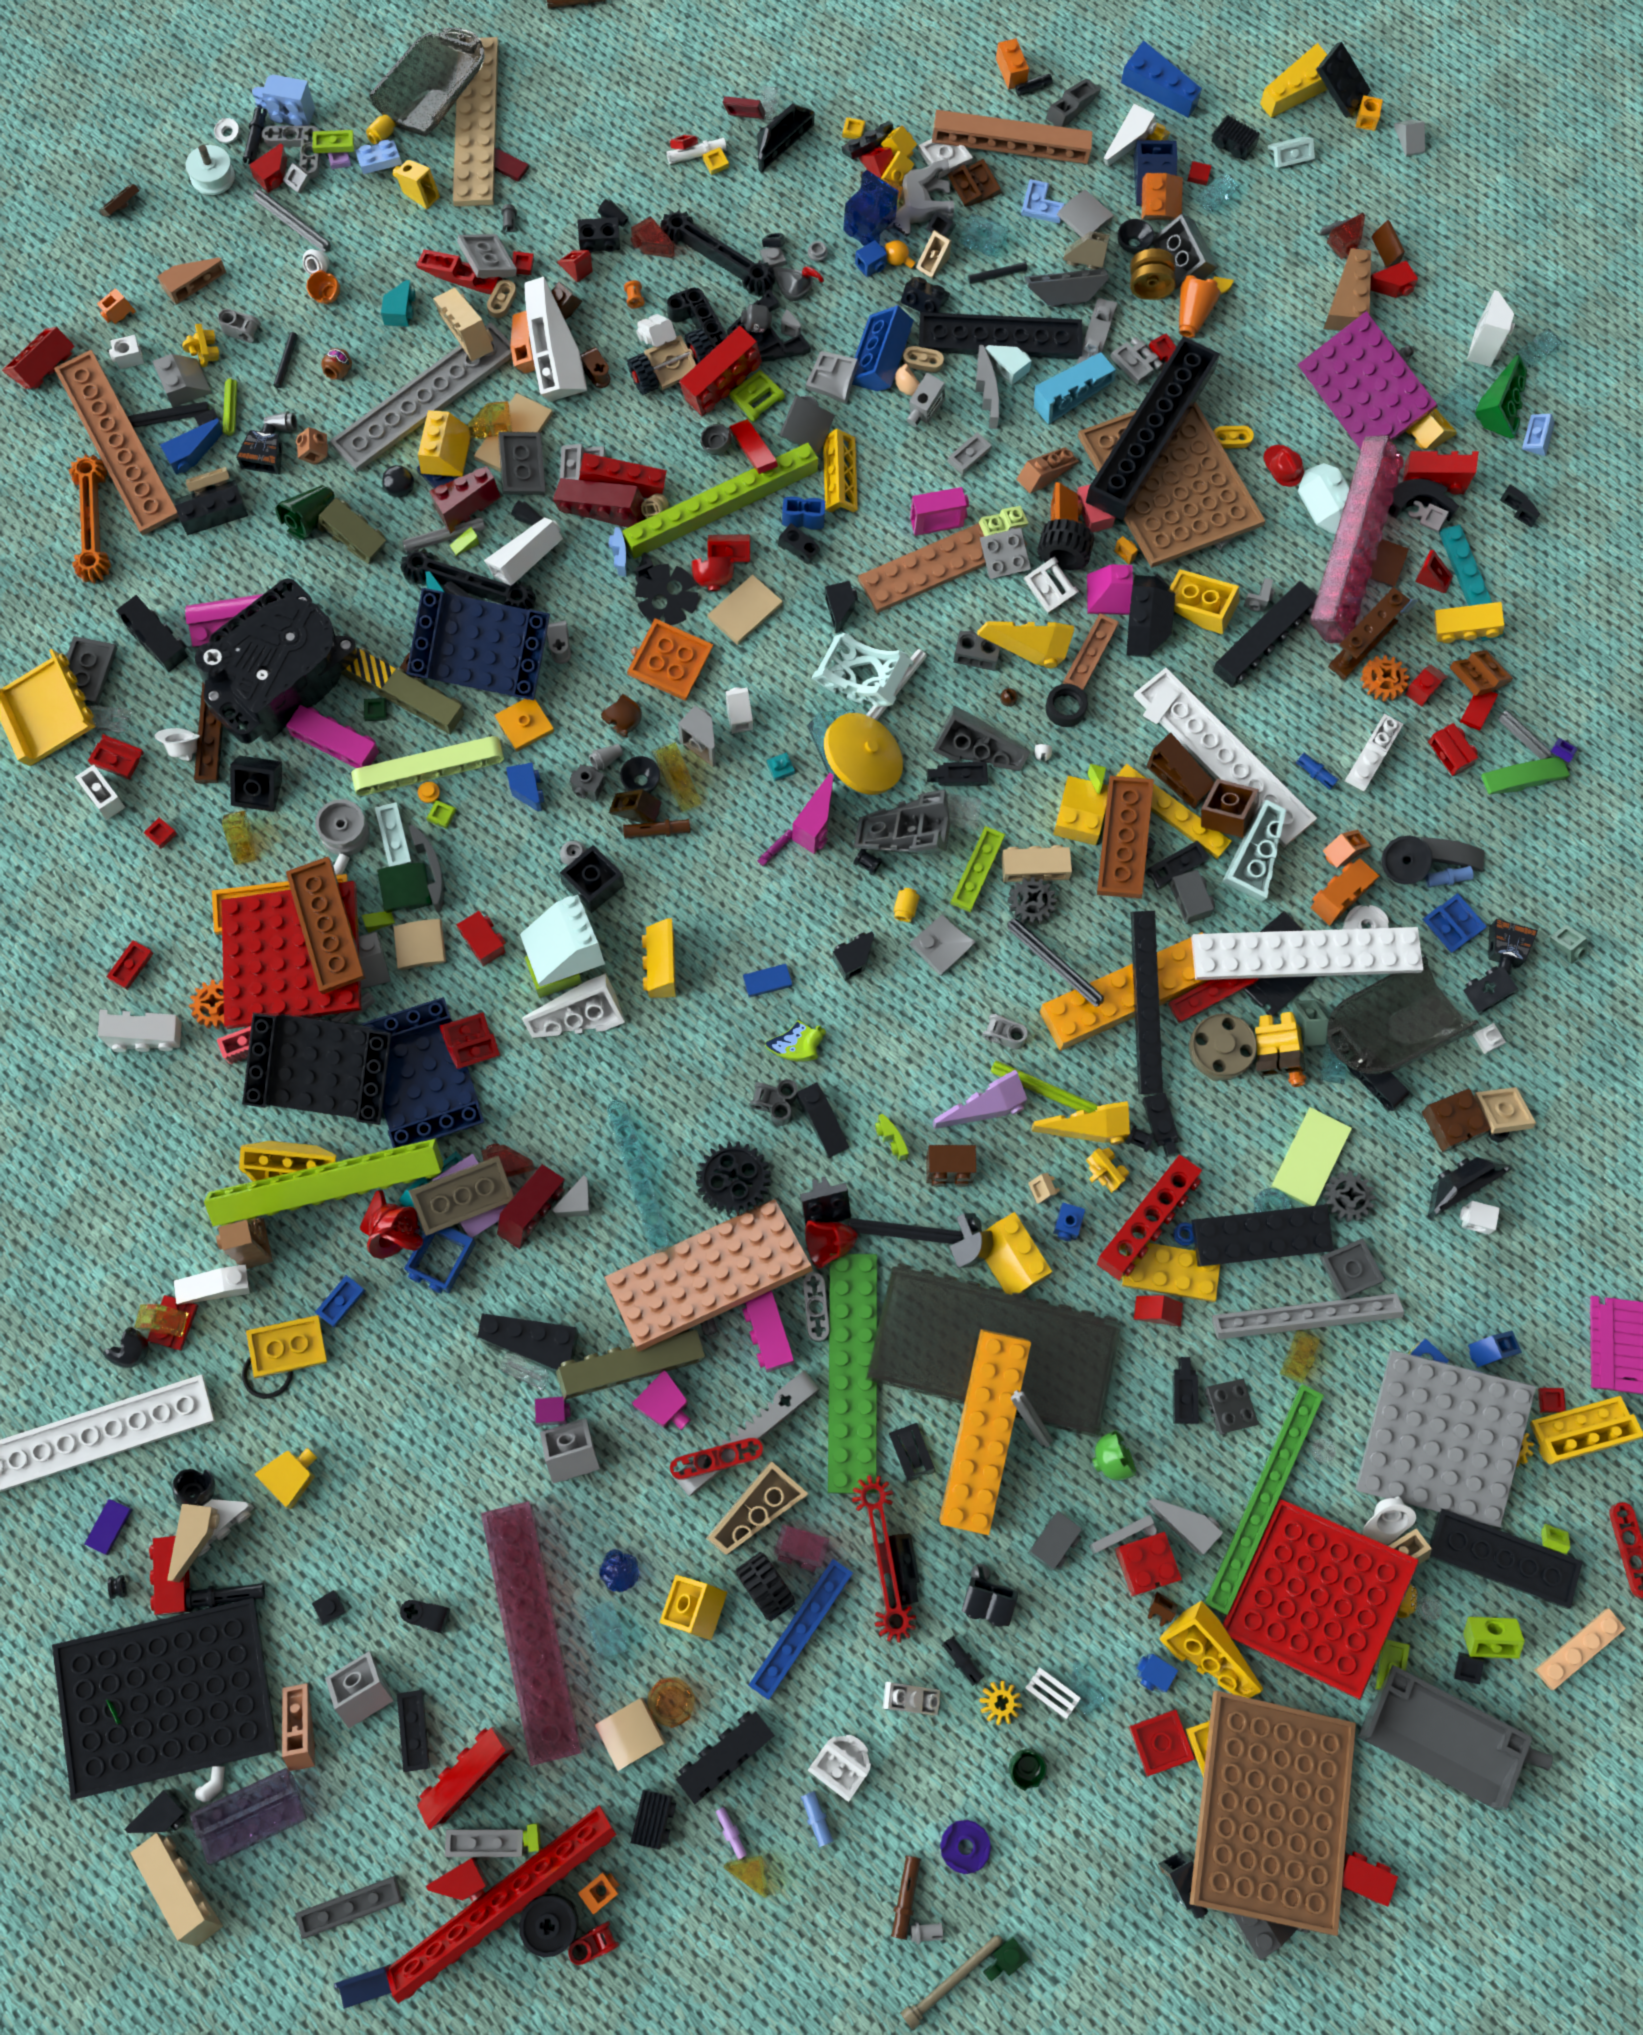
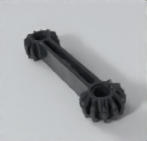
M679 209L674 213L671 210L669 215L664 214L660 227L662 229L661 234L668 243L674 241L675 245H677L681 241L742 280V286L744 289H747L749 294L754 291L757 297L759 292L764 294L766 290H772L775 276L774 269L769 267L768 262L762 264L761 260H759L758 263H754L694 225L693 219L688 215L687 211L681 213Z
M415 547L413 553L407 550V556L402 557L401 571L406 580L410 579L413 584L419 580L420 584L423 585V580L426 579L425 572L430 571L439 584L445 585L447 582L452 581L466 593L502 605L526 610L535 608L534 601H536V595L531 585L526 586L524 581L520 584L515 582L510 586L435 561L434 555L431 552L427 553L425 548L419 552Z

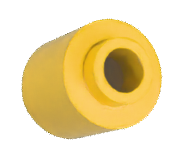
M387 115L379 116L366 129L368 140L372 144H379L380 141L386 140L394 132V121Z
M904 888V890L898 891L893 910L896 920L911 922L912 918L915 917L920 896L916 894V890Z

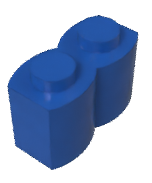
M794 496L783 498V526L787 527L792 523L797 528L802 526L813 530L824 528V500L819 498L804 500Z

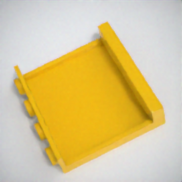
M53 649L49 650L52 656L51 659L2 689L0 688V721L17 760L28 766L34 765L96 727L92 720L94 715L84 702L86 698L77 687L76 683L78 680L68 667L70 664L69 660L63 653L59 654Z

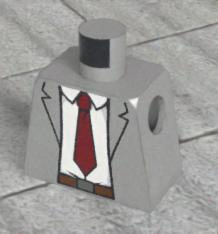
M926 373L909 401L910 415L906 420L910 425L917 427L921 420L925 423L931 420L945 401V382Z

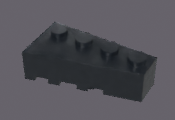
M747 1711L737 1720L740 1723L738 1727L733 1731L730 1727L718 1736L720 1740L718 1744L713 1748L709 1744L698 1753L700 1759L692 1764L689 1761L678 1770L681 1775L675 1780L694 1805L775 1736L756 1711L753 1714Z

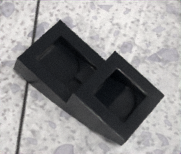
M1511 484L1508 486L1500 501L1517 511L1514 518L1532 528L1540 515L1539 511L1520 490Z

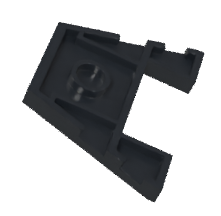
M770 289L764 293V296L759 301L757 300L754 303L767 306L769 312L779 308V301ZM741 316L727 329V335L729 336L736 328L741 326L757 341L762 362L811 352V347L802 334L783 343L771 326L764 333L747 331L744 323H741Z

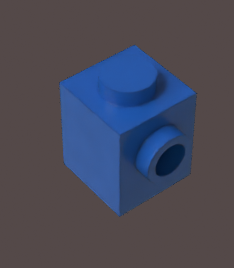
M876 240L856 251L855 264L866 277L871 276L875 272H881L886 266V249L882 245L880 246Z
M1063 1202L1059 1209L1053 1234H1057V1237L1064 1241L1076 1240L1085 1209Z
M1148 1654L1147 1657L1143 1656L1136 1667L1139 1670L1137 1677L1142 1679L1140 1684L1151 1691H1154L1156 1688L1162 1693L1167 1692L1178 1672L1176 1668L1154 1654Z

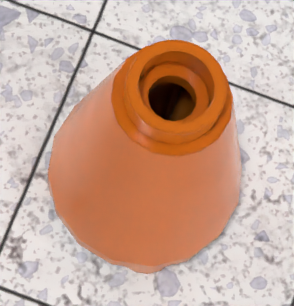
M1188 275L1182 282L1179 311V333L1182 336L1188 338L1195 337V334L1199 332L1218 302L1221 291L1217 287L1218 283L1215 280L1207 279L1204 281L1197 279L1195 276Z

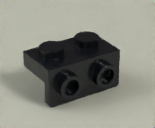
M913 277L906 283L900 302L919 312L939 313L941 306L948 301L950 293L941 286L928 283L922 277Z

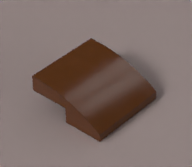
M984 159L968 168L964 164L947 174L965 207L988 200L1002 193Z
M1369 534L1354 573L1395 587L1409 548Z

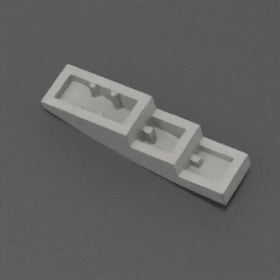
M979 345L975 392H983L982 410H990L989 428L997 429L999 420L997 381L984 345Z

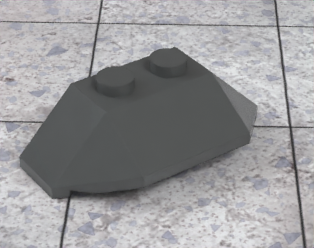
M1104 268L1024 276V281L1028 288L1048 306L1060 307L1062 304L1068 303L1079 305L1082 302H1087L1109 279V275Z

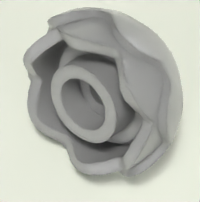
M576 840L566 842L560 850L561 861L569 865L587 850L586 846Z

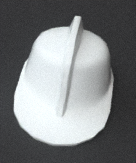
M180 728L164 729L155 734V739L164 744L169 756L179 757L181 760L186 761L192 759V754L197 750V739L200 737V735Z
M1399 1496L1384 1499L1376 1505L1374 1516L1366 1523L1362 1533L1368 1538L1388 1545L1415 1523V1511L1411 1507L1406 1506Z

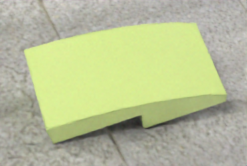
M1021 506L1002 509L1000 514L981 517L979 525L984 536L1008 531V529L1014 527L1023 528L1028 525V521Z

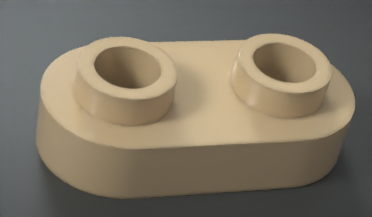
M502 280L496 284L487 301L488 313L492 317H504L511 307L517 294L515 284L512 281Z
M910 346L904 350L903 363L908 364L909 368L937 372L943 367L944 357L937 350Z

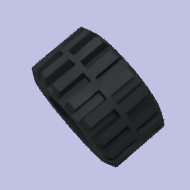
M1068 519L1051 520L1042 529L1037 553L1045 563L1051 558L1056 557L1058 560L1057 564L1062 570H1079L1086 567L1089 563L1095 537L1088 527L1077 521Z
M759 1552L736 1569V1575L764 1617L770 1622L795 1605L794 1596L764 1553Z

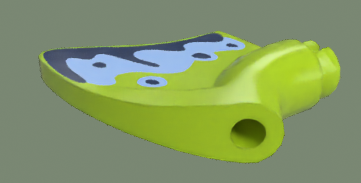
M797 1020L787 1032L766 1041L765 1047L775 1055L787 1060L798 1062L815 1060L818 1057L817 1046L823 1040V1036L826 1035V1030L822 1029L820 1025L816 1026L815 1029H811L806 1024Z

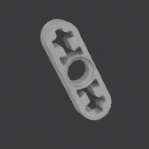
M809 1273L803 1281L808 1335L811 1340L822 1342L829 1335L825 1282L820 1274ZM812 1278H815L816 1282L821 1283V1285H817V1295L822 1293V1297L812 1296L808 1298V1294H813L812 1287L807 1286V1283H810ZM813 1301H819L823 1305V1310L818 1314L812 1313L809 1309ZM824 1316L825 1320L820 1319V1327L825 1329V1332H822L821 1336L817 1337L816 1333H812V1330L816 1328L815 1320L810 1321V1318L819 1319Z

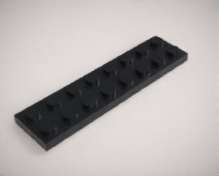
M920 312L919 347L937 350L941 353L978 354L979 345H984L985 348L988 345L1018 347L1022 352L1027 353L1029 357L1079 359V357H1082V319Z

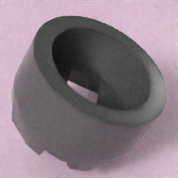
M980 1563L973 1566L970 1572L972 1577L980 1578L978 1568L982 1567L984 1580H989L990 1569L985 1564Z

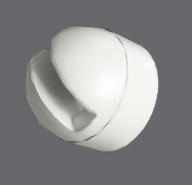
M1045 744L1035 745V757L1039 761H1041V757H1044V761L1049 760L1052 755V746Z

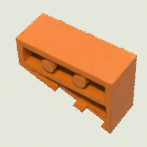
M1361 858L1354 863L1350 861L1342 869L1343 873L1339 877L1337 875L1333 877L1327 884V887L1324 890L1321 889L1312 898L1315 902L1311 909L1329 926L1356 902L1379 877Z

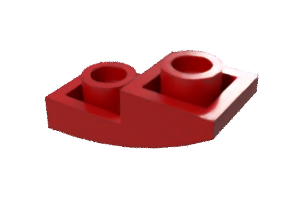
M1489 692L1480 696L1473 695L1460 722L1480 731L1498 694Z

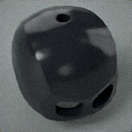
M128 1327L123 1332L121 1348L112 1347L105 1349L103 1355L105 1359L118 1367L133 1368L145 1359L149 1351V1344L146 1337L140 1331L133 1327Z
M185 1469L178 1472L173 1480L172 1487L175 1502L180 1506L182 1504L204 1506L211 1500L215 1491V1478L213 1474L206 1469L204 1473L194 1469Z

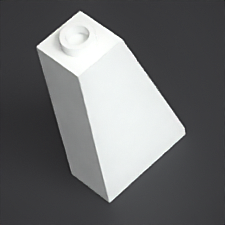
M544 517L484 561L495 579L511 586L563 539L559 533L561 529L556 521Z

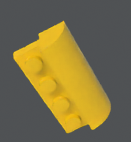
M1621 1396L1549 1415L1530 1422V1426L1540 1445L1538 1451L1548 1464H1555L1643 1439V1431L1635 1415L1629 1414Z

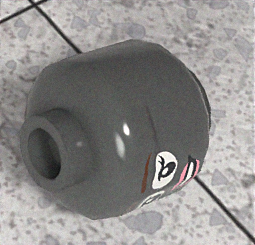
M749 304L746 310H742L741 323H744L747 331L764 333L767 328L770 329L772 312H769L767 306Z

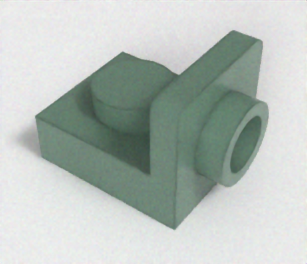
M1567 924L1550 937V943L1567 954V961L1571 964L1577 959H1582L1587 953V938Z

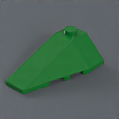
M1516 355L1482 396L1475 410L1476 418L1480 420L1483 428L1510 439L1515 438L1520 425L1517 409H1522L1523 403L1520 392L1525 390L1527 369L1520 355Z

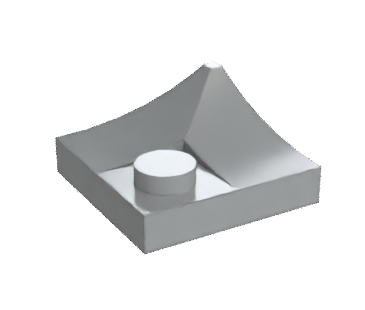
M821 351L805 385L807 390L826 395L847 404L859 361L856 358Z
M942 914L914 938L909 945L941 976L975 944V941L961 932Z

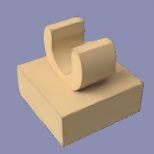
M1048 1173L1041 1174L1028 1183L1037 1204L1047 1201L1060 1191L1059 1188L1055 1189L1052 1183L1055 1178L1049 1176Z

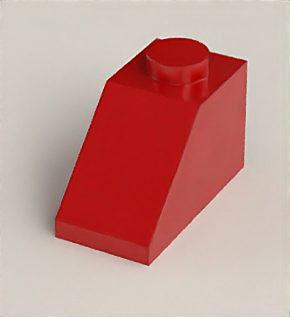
M280 143L249 164L253 178L268 193L278 188L284 182L283 178L285 177L287 165L284 146Z
M877 147L858 158L872 177L880 180L894 155L891 148Z
M1403 261L1372 274L1370 277V290L1394 298L1402 295L1408 296L1414 291L1418 278L1408 262Z
M1430 664L1414 679L1405 695L1422 707L1448 676Z
M473 1857L426 1885L428 1891L462 1901L469 1897L472 1902L485 1894L483 1888L489 1884L476 1858Z

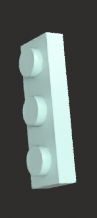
M397 802L375 807L389 867L412 863Z

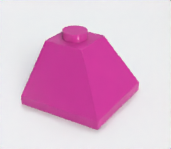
M1111 564L1087 574V614H1130L1133 585L1132 565Z

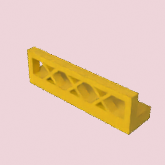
M835 429L827 434L823 443L825 510L834 512L842 507L855 512L858 510L855 437ZM843 440L848 442V449L845 446ZM844 456L849 463V468L844 461ZM845 475L849 480L850 486L847 484L845 480ZM845 493L849 497L850 503L845 501Z

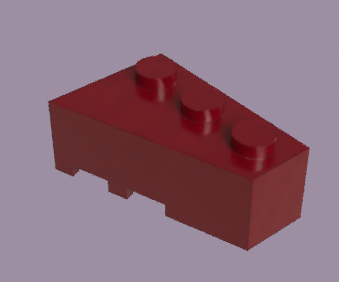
M487 466L465 476L458 477L444 485H439L429 491L435 509L450 534L455 531L454 527L462 521L466 523L470 520V515L475 511L479 510L481 512L501 497L494 476Z
M541 1164L501 1211L497 1235L520 1250L541 1219L548 1214L554 1201H558L564 1194L565 1189L563 1186L565 1179Z

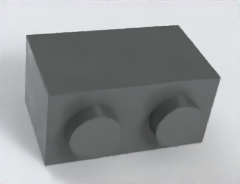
M1195 870L1173 877L1170 888L1185 924L1210 917L1214 911L1215 902L1213 897L1208 895L1206 880L1203 876H1200L1199 871Z
M1057 1511L1028 1554L1051 1571L1056 1567L1060 1569L1068 1558L1065 1553L1069 1547L1074 1549L1082 1538L1079 1535L1082 1528Z

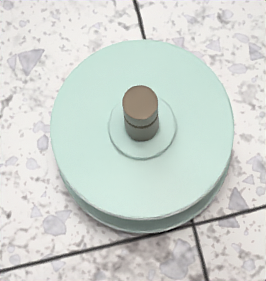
M200 145L187 157L186 170L193 187L198 192L205 195H217L225 192L232 186L235 172L229 155L224 149L214 145Z

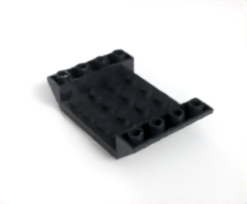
M254 1012L242 1105L262 1108L271 1105L357 1118L356 1122L380 1125L392 1033L376 1027L289 1014Z

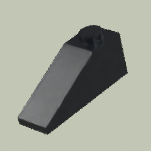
M818 1082L798 1091L797 1101L827 1156L831 1158L848 1149L849 1145Z

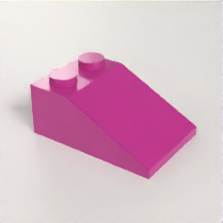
M831 773L822 782L792 826V840L815 854L818 848L820 850L823 849L828 840L826 837L833 792V774Z

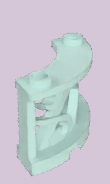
M842 633L834 637L829 650L818 670L814 672L812 679L834 693L839 690L848 694L847 699L861 704L864 701L873 702V706H890L896 700L894 693L907 668L912 667L914 662L903 651L874 649L856 641L851 635ZM839 646L850 652L849 654H844L841 650L844 661L839 660L835 656ZM831 660H833L836 665L828 670L827 668ZM872 664L879 677L870 678L861 685L857 684L855 674L851 668ZM846 673L851 677L850 680L844 679V677H847Z

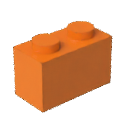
M1016 38L999 42L996 61L1008 90L1013 89L1016 85L1025 83L1028 80L1029 67Z

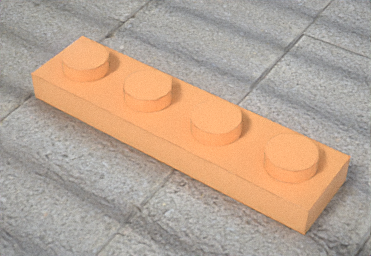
M1607 1608L1534 1670L1549 1689L1554 1690L1626 1628L1614 1613Z

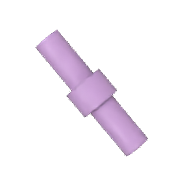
M725 1807L715 1811L724 1829L722 1833L726 1841H730L737 1858L741 1859L746 1856L747 1853L738 1836L740 1832L736 1824H732Z

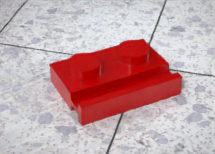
M102 734L100 743H97L88 759L89 764L130 780L140 762L141 755L143 756L144 754L143 750Z
M164 1295L147 1341L182 1351L198 1305L194 1303L177 1305L176 1298Z

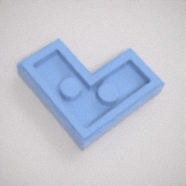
M1030 179L1021 215L1060 223L1061 218L1057 213L1064 206V203L1046 200L1049 183Z

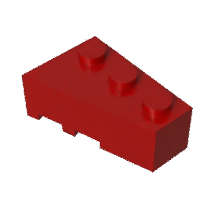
M1411 451L1405 462L1403 482L1411 479L1432 480L1447 487L1446 492H1450L1453 495H1464L1476 474L1479 451H1472V455H1458V451H1451V455H1438V451Z

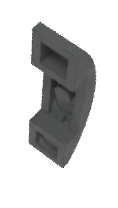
M410 825L408 827L417 853L425 851L427 853L436 881L427 886L436 912H440L445 895L444 877L440 863L428 839L419 829Z
M1419 837L1432 850L1433 862L1460 865V868L1471 866L1473 871L1483 872L1484 850L1462 842ZM1404 856L1403 860L1411 862V857Z

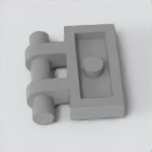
M1134 337L1130 342L1133 347L1126 342L1113 351L1110 358L1138 385L1153 374L1154 369L1152 366L1160 370L1164 364L1159 360V356L1156 353H1152L1147 348V344L1144 341Z

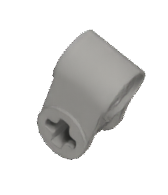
M223 309L218 314V320L225 335L248 343L254 341V334L261 326V322L256 317L231 309Z
M566 620L549 623L546 636L552 658L558 664H565L571 658Z
M990 1014L988 1027L982 1033L984 1039L1016 1050L1024 1047L1028 1033L1024 1025L997 1014ZM1019 1033L1022 1039L1014 1040L1011 1035Z

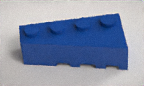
M1144 40L1124 66L1121 80L1123 85L1189 118L1198 105L1202 90L1200 86Z

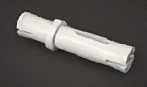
M724 138L708 142L705 140L684 150L666 151L669 165L702 157V154L721 147L722 151H727Z

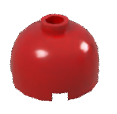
M708 557V560L702 563L701 558L691 562L695 581L702 587H708L710 592L720 591L721 586L727 585L734 575V559L730 560V557Z

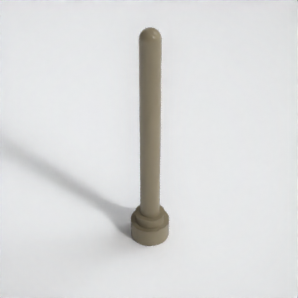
M995 1935L917 2006L912 2005L910 2008L907 2006L900 2012L913 2031L921 2024L919 2021L923 2019L922 2015L1002 1944V1937Z

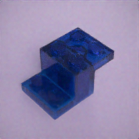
M866 170L861 176V188L845 203L843 231L848 236L861 242L863 246L874 240L880 244V234L896 219L899 191Z

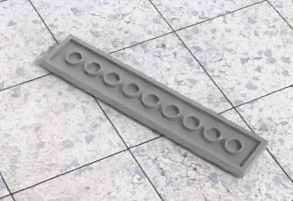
M490 322L485 328L489 330L494 341L491 344L494 351L471 361L462 346L459 345L331 439V446L356 472H359L425 423L428 410L441 411L512 358L511 342Z

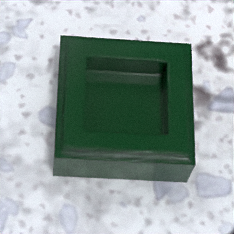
M386 698L364 699L365 721H387Z

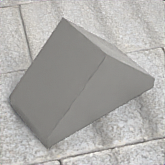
M1408 120L1394 123V128L1406 157L1425 153L1424 121Z
M583 1175L552 1209L557 1218L591 1215L589 1182L586 1176Z

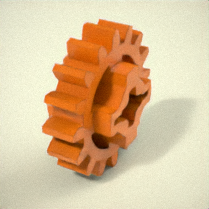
M1384 655L1382 660H1380L1376 656L1373 661H1368L1361 672L1363 675L1360 681H1364L1362 688L1369 689L1368 695L1375 694V700L1380 696L1383 702L1388 697L1393 701L1396 696L1400 697L1408 686L1409 676L1405 675L1407 668H1401V661L1395 663V657L1388 660L1387 656Z
M212 979L210 985H207L205 982L202 983L203 989L195 988L197 995L190 996L194 1003L189 1004V1007L193 1010L191 1015L194 1019L197 1018L196 1021L200 1025L205 1023L206 1028L210 1029L213 1024L216 1029H219L220 1024H224V998L220 994V992H223V980H220L217 984ZM203 1011H204L205 1013H208V1012H209V1014L211 1015V1017H207V1016L203 1015L202 1012H203Z

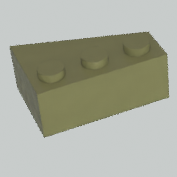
M335 498L319 515L317 529L321 532L326 530L334 535L332 540L337 543L339 541L343 542L348 547V551L367 564L385 547L386 539L384 534L380 530L369 526L368 521L362 515H356L351 510L350 505L344 500L340 501L338 498Z

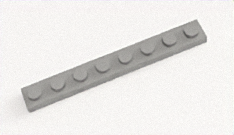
M1396 1293L1212 1315V1324L1218 1340L1403 1318L1404 1310Z

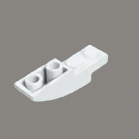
M1386 714L1383 715L1345 782L1365 791L1402 728L1403 723Z

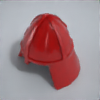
M808 1221L805 1227V1241L809 1257L818 1269L846 1255L855 1245L858 1234L851 1227L840 1222Z

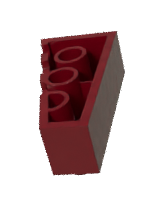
M560 478L553 497V501L559 511L566 514L570 513L627 528L647 519L641 511L642 503L645 500L637 486Z

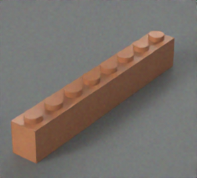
M936 109L932 143L954 146L964 145L968 148L1088 164L1092 147V131Z

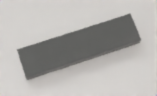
M395 1875L297 1912L295 1915L301 1938H308L402 1902L403 1899Z

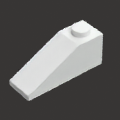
M1136 104L1132 106L1104 156L1105 165H1112L1134 149L1137 140H1146L1148 135L1154 132L1157 125L1154 113Z
M246 1264L220 1268L174 1281L177 1305L250 1294Z

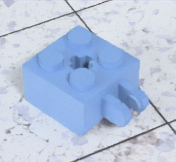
M272 74L267 77L264 87H255L252 90L253 97L256 98V106L267 109L270 120L276 123L293 124L294 126L310 125L315 106L307 81Z

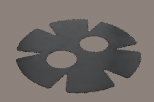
M660 564L648 569L653 582L641 576L635 590L636 597L648 598L637 604L642 614L653 622L655 618L660 620L664 613L665 623L669 625L685 621L686 617L681 608L693 613L699 598L698 592H686V590L697 585L693 577L679 566L675 567L670 576L669 564ZM672 580H676L682 585V590L677 595L670 594L667 590V584ZM663 595L667 599L666 607L663 609L655 608L652 604L653 597Z

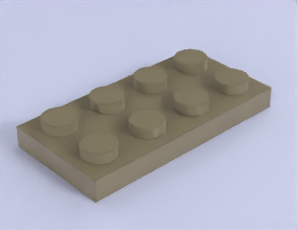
M499 1156L409 1190L426 1236L507 1204L514 1197Z

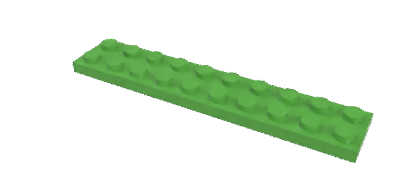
M846 1254L830 1262L828 1493L860 1494L853 1492L854 1487L862 1490L858 1480L862 1479L868 1485V1475H871L873 1484L876 1479L877 1254ZM870 1489L866 1494H876V1490Z

